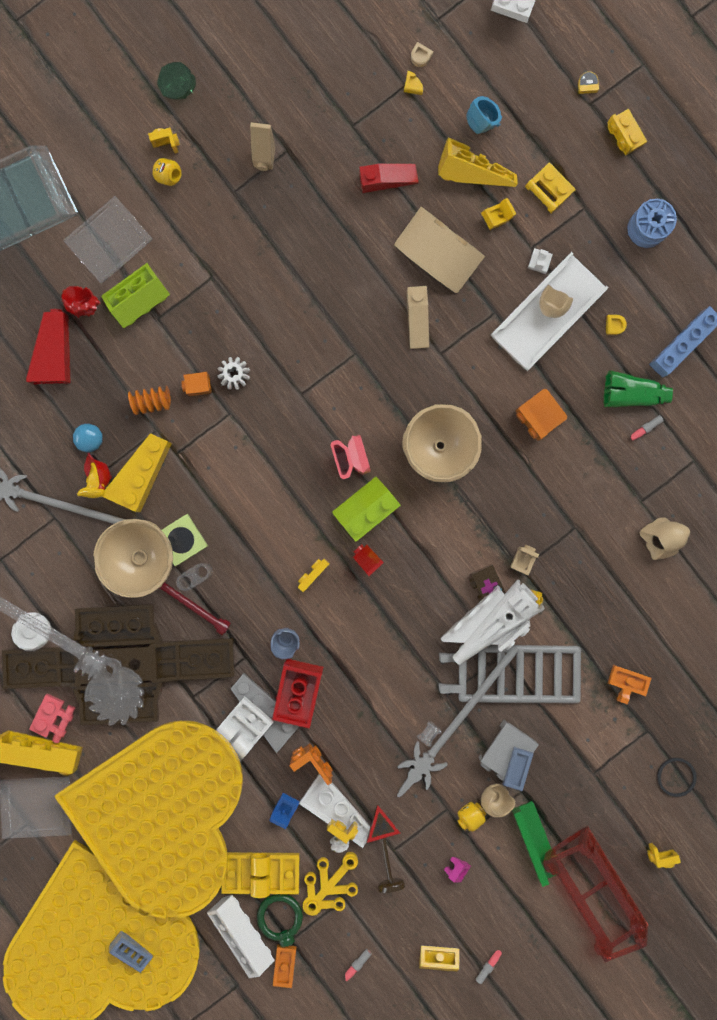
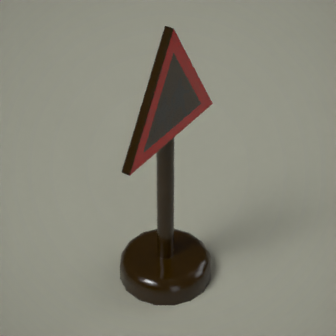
M377 805L366 843L381 839L388 879L379 883L378 891L380 893H391L405 888V882L401 878H392L385 838L400 834V832Z

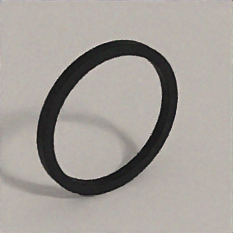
M682 758L668 759L658 770V784L670 796H685L692 791L696 784L695 769L688 761ZM670 762H684L692 771V783L682 793H671L662 785V770Z

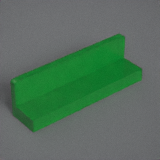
M533 801L513 808L512 812L539 882L544 887L549 885L548 878L560 874V869Z

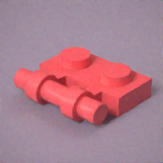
M46 694L29 730L46 738L50 732H53L55 735L52 741L59 743L67 732L65 729L69 721L71 722L74 717L75 707L68 705L67 709L64 710L62 707L65 701ZM58 716L62 718L59 726L55 725Z

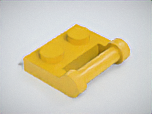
M550 162L525 185L528 191L531 190L546 205L547 210L551 214L576 190ZM538 182L556 199L555 202L536 185Z

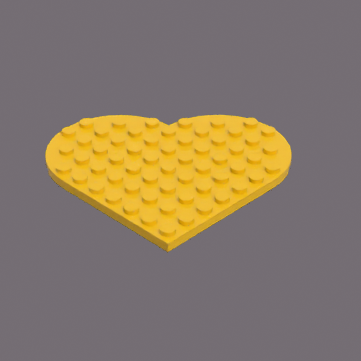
M173 721L149 731L58 792L54 797L119 892L132 906L138 910L142 909L150 913V916L157 918H182L192 915L207 906L217 895L225 879L228 854L219 827L229 819L238 804L243 786V773L236 751L218 731L194 721Z
M74 840L7 948L3 961L4 976L2 977L5 992L9 994L13 1002L12 1006L26 1020H94L106 1009L109 1003L129 1011H134V1009L156 1010L176 1000L189 986L199 961V939L196 928L189 916L182 918H157L150 916V913L142 909L138 910L132 906L119 892L91 849ZM120 931L129 935L153 955V958L141 973L109 953V946ZM127 947L124 952L127 953L130 947ZM136 951L131 955V958L137 953ZM141 955L136 962L139 963L144 956Z

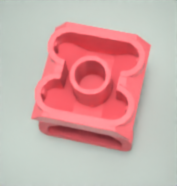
M360 435L352 436L348 442V447L339 440L331 443L341 479L349 478L353 468L362 475L371 471Z

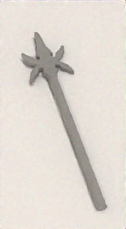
M0 469V478L3 479V482H0V501L5 498L8 506L16 512L19 511V508L14 500L10 499V496H13V499L17 497L26 498L113 524L126 520L20 489L19 485L14 486L13 483L19 482L26 478L27 475H17L8 480L5 472Z
M513 645L433 747L428 750V753H423V757H419V741L416 742L414 747L415 760H406L398 765V768L410 767L411 765L415 767L410 768L408 777L401 786L397 797L402 796L413 783L422 779V774H426L424 778L426 790H428L431 783L430 771H439L448 765L447 762L435 764L434 766L430 764L434 763V757H436L438 751L517 654L519 649Z

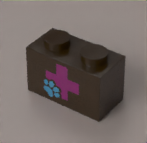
M492 564L470 573L472 578L469 581L472 588H477L479 596H477L479 602L489 595L497 585L504 594L506 593Z

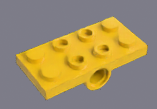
M227 852L228 865L225 879L222 883L221 894H250L254 898H265L270 894H299L300 853Z

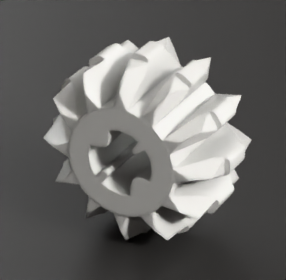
M229 357L228 364L222 361V364L225 366L224 368L218 367V371L222 372L218 375V378L223 379L221 382L223 386L228 383V389L231 390L234 384L236 390H238L239 383L243 386L246 385L243 379H250L246 375V373L250 372V369L244 368L247 363L245 361L240 363V358L237 357L235 362H233V359ZM236 369L238 375H234L233 378H231L232 376L230 375V372H234V370Z

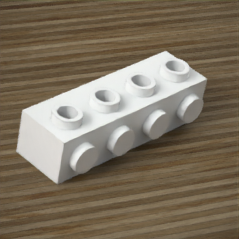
M233 895L223 897L207 912L249 978L260 977L275 960L271 955L270 949L261 940L258 931L251 925L249 917L240 908L238 900Z

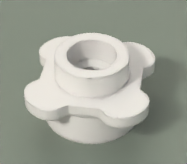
M336 836L330 840V844H332L331 849L337 853L343 852L349 847V841L346 844Z

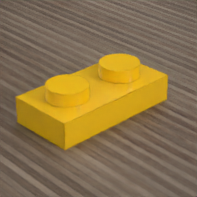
M325 558L322 561L318 559L311 566L313 571L309 575L305 573L298 580L300 583L298 588L304 592L330 563Z

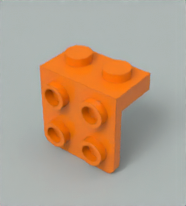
M547 389L541 390L515 410L518 420L527 426L528 433L533 439L536 438L537 441L544 438L550 431L567 419V415Z
M309 743L304 748L300 746L292 752L293 755L291 756L289 766L294 772L311 761L326 784L330 785L332 783L333 775L331 772L333 770L327 761L323 762L320 757L322 754L317 746L313 747Z

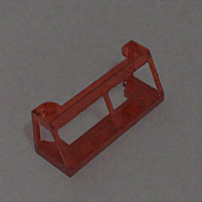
M588 826L580 829L546 852L543 861L545 870L552 875L556 874L596 938L594 949L604 962L647 946L648 923ZM580 836L577 846L556 854V851ZM577 851H580L582 856L586 855L588 859L592 858L605 879L583 895L560 860ZM607 884L629 918L631 928L630 931L614 942H610L585 901L586 898ZM631 935H634L635 945L613 953L615 946Z

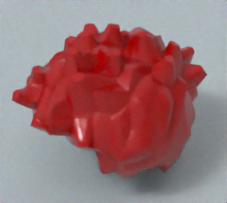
M69 286L61 294L62 303L66 311L78 318L82 315H87L88 317L94 315L97 309L96 306L101 303L87 287Z

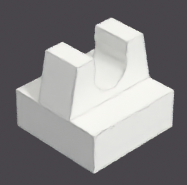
M534 248L528 269L546 274L553 254Z

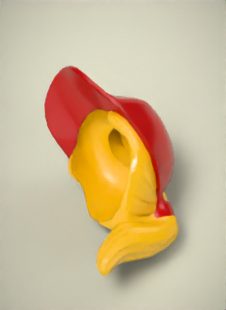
M88 453L84 464L87 486L80 489L77 496L99 498L104 495L105 487L109 484L112 476L107 464L93 459L90 453Z

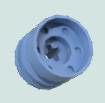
M658 198L644 202L628 222V235L632 242L643 248H651L660 244L675 228L677 217L674 208L667 201Z

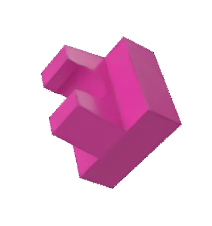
M452 857L450 860L455 865L454 869L448 866L444 870L449 875L448 878L454 883L462 882L471 865L466 861Z

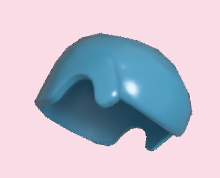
M82 424L73 433V443L80 451L93 452L99 449L102 444L103 435L95 425Z

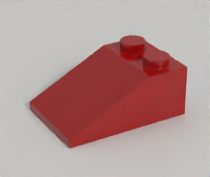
M286 659L272 720L310 729L324 667Z

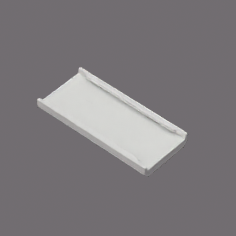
M571 252L491 336L518 364L528 371L609 287H605ZM547 285L573 298L569 311L559 318H549L541 312L539 301Z

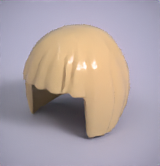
M547 285L541 294L539 306L545 316L559 318L569 311L573 298Z
M491 784L482 793L481 805L488 815L496 818L503 817L513 810L515 799L509 795V791L505 786Z

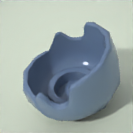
M289 628L278 629L272 635L270 641L271 652L274 656L282 660L292 658L299 649L300 640L298 634Z

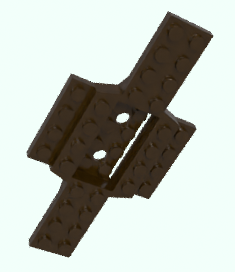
M154 604L76 608L75 632L71 646L40 648L35 651H25L23 649L2 650L3 689L72 687L79 704L80 725L158 721V700L160 699L164 682L235 677L233 638L163 641L157 624L154 623ZM151 644L149 647L81 650V647ZM132 659L140 661L139 669L134 670L130 667ZM93 661L101 663L100 671L95 672L91 669Z

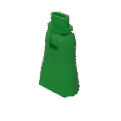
M609 370L605 379L603 404L604 407L652 406L663 404L664 402L671 403L673 388L665 387V384L661 385L653 380Z

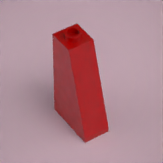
M50 309V312L43 313L26 377V382L32 385L70 383L69 315L62 312L61 309Z

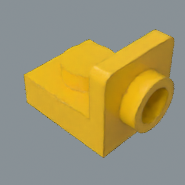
M331 819L327 825V831L346 844L349 839L353 840L358 833V825L355 821H353L348 830L346 825L339 820L334 821Z

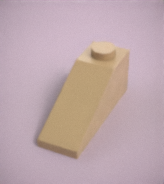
M251 122L253 165L261 171L273 169L275 143L271 125Z
M427 286L407 287L410 349L429 348Z

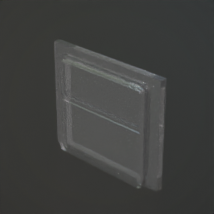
M114 196L63 241L102 284L153 239L118 198Z
M70 777L0 780L2 839L72 835V822L54 797V795L70 785Z

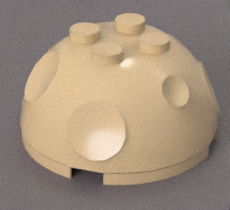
M140 519L119 521L107 528L99 537L93 555L95 571L102 584L117 595L131 598L146 596L160 588L167 580L173 565V549L164 532L156 524Z

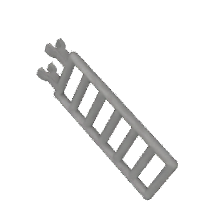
M489 645L478 652V689L486 680V652L497 653L498 665L505 656V653L510 649H504L500 652L498 645ZM514 645L519 649L516 654V695H504V669L497 677V695L484 694L478 701L499 703H579L581 698V648L579 646ZM439 653V661L443 663L455 662L452 657L455 653ZM524 653H535V695H523ZM543 653H554V695H542ZM562 653H573V696H562ZM467 660L459 665V684L439 683L440 693H459L460 702H468L473 695L466 694Z

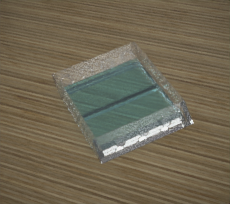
M30 145L0 159V251L78 214L47 146Z

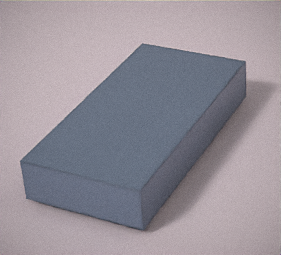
M513 747L503 781L504 786L523 791L533 752Z

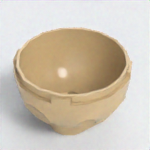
M433 405L421 410L412 418L404 432L402 446L410 466L418 474L434 482H451L464 477L474 468L481 454L482 436L475 420L462 408L453 405ZM437 443H443V449H438Z

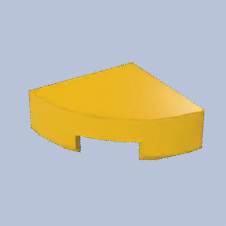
M407 71L404 92L422 95L423 85L415 73Z

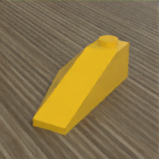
M449 137L447 138L438 166V175L444 180L485 185L517 186V174L498 163H493L492 165L483 154L477 156L469 151L471 147Z

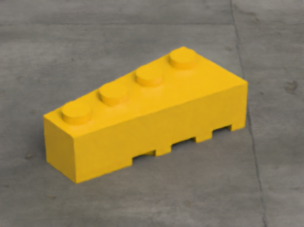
M150 433L105 489L102 497L132 511L141 512L172 443Z
M8 730L0 735V763L70 775L78 769L83 747L62 742L55 743L49 739Z

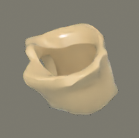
M658 518L654 522L647 524L639 533L647 542L646 547L650 551L652 559L658 560L676 555L679 549L686 545L690 530L678 522H671L667 518ZM653 536L659 538L664 549H659L653 545Z

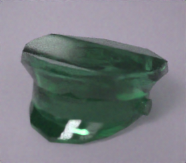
M172 62L161 68L157 85L164 97L181 100L186 99L194 91L196 78L186 65L181 62Z

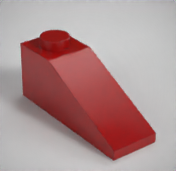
M373 164L359 167L362 193L419 183L415 164Z
M361 544L353 551L356 554L353 558L368 576L384 563L367 544L365 546Z

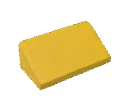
M421 946L419 968L458 971L459 949Z

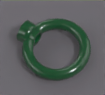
M287 894L268 896L262 901L257 911V923L260 931L267 938L279 941L280 947H286L295 942L294 936L299 931L303 920L299 903ZM278 901L289 904L295 913L293 926L280 933L270 930L264 919L268 906Z

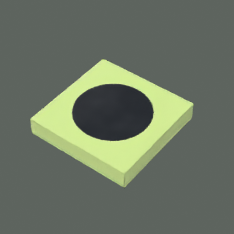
M188 514L162 529L171 543L175 567L208 547Z

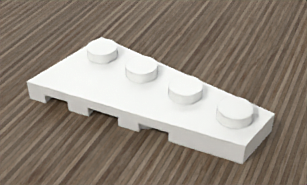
M318 774L299 804L326 823H329L331 819L343 822L347 830L353 821L357 822L358 833L352 841L363 848L366 844L370 825L333 783L327 785L321 775Z

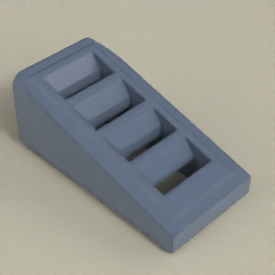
M123 931L119 932L109 946L110 954L140 973L153 958L150 952ZM127 947H130L127 953H125L124 951L127 949ZM136 951L137 953L131 958V955ZM141 955L144 956L139 963L136 962Z

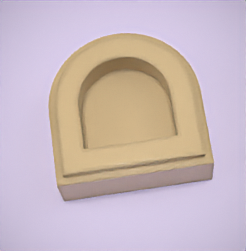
M417 42L411 52V61L417 67H424L428 64L434 51Z

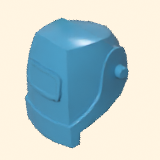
M485 96L477 97L472 101L467 112V122L476 134L485 133L490 129L492 130L495 126L499 127L501 125L499 123L502 119L501 111L494 101Z

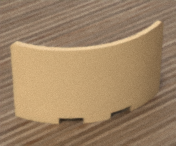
M420 207L395 242V246L455 293L459 292L485 257L475 247L451 231L423 207Z

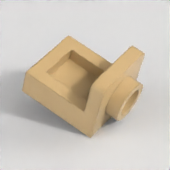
M528 545L518 547L510 568L529 575L534 561L538 558L539 554L535 553V548Z

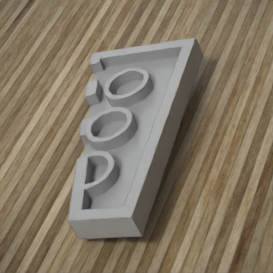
M243 673L231 690L239 701L245 696L272 719L276 700ZM274 721L263 735L277 753L299 726Z

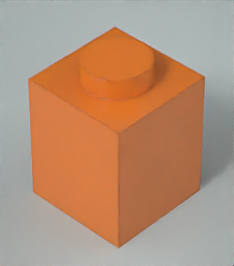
M207 372L184 375V380L181 381L182 390L188 396L212 393L210 376Z

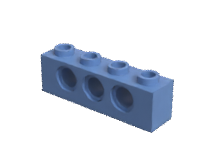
M710 306L701 311L649 365L662 378L669 375L717 327V313Z

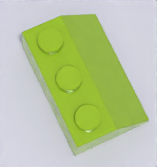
M146 263L101 297L111 314L125 328L132 325L143 314H147L155 305L165 301L170 294L148 263Z
M374 477L332 513L356 542L401 505L377 477Z

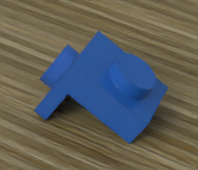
M282 793L269 821L286 829L300 801Z

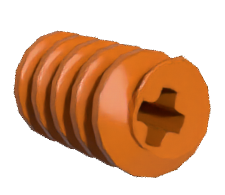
M167 385L165 391L159 386L157 393H155L153 388L150 389V394L147 393L146 389H143L142 395H140L138 390H135V396H132L130 391L128 392L129 404L135 415H138L140 411L145 414L147 409L151 413L155 411V408L157 411H161L162 407L165 410L170 409L171 397Z

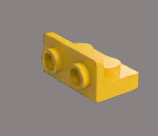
M629 109L617 116L616 114L612 115L608 120V130L611 134H614L619 149L625 155L647 143L645 136Z

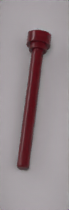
M165 582L160 587L161 590L213 624L214 628L217 629L216 632L222 636L230 627L231 623L228 620L216 618Z

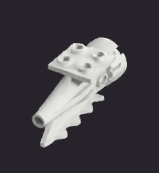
M516 580L505 594L497 585L489 595L485 596L474 608L468 611L440 639L443 642L464 643L452 656L454 661L461 665L491 644L498 645L500 652L504 649H510L515 644L514 640L517 637H523L529 632L530 618L542 612L545 608L542 603L540 605L536 603L538 598L524 583L520 585V580Z

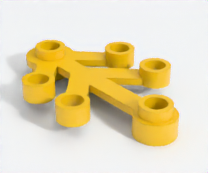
M347 852L343 856V864L329 880L327 871L329 867L328 859L321 857L318 860L317 867L320 870L321 890L316 895L314 886L316 875L313 872L306 873L304 881L307 884L308 897L303 901V910L306 914L313 916L317 915L321 909L330 908L342 911L345 908V900L342 897H337L335 900H323L326 895L348 894L353 897L358 893V886L355 883L335 886L348 870H352L358 865V857L355 853ZM349 859L354 861L352 865L347 864ZM324 861L327 865L322 867L319 863ZM312 876L314 880L308 881L307 877ZM350 887H354L356 890L354 892H350L348 889ZM342 902L343 905L341 907H338L336 903ZM313 903L316 907L311 909L309 904Z

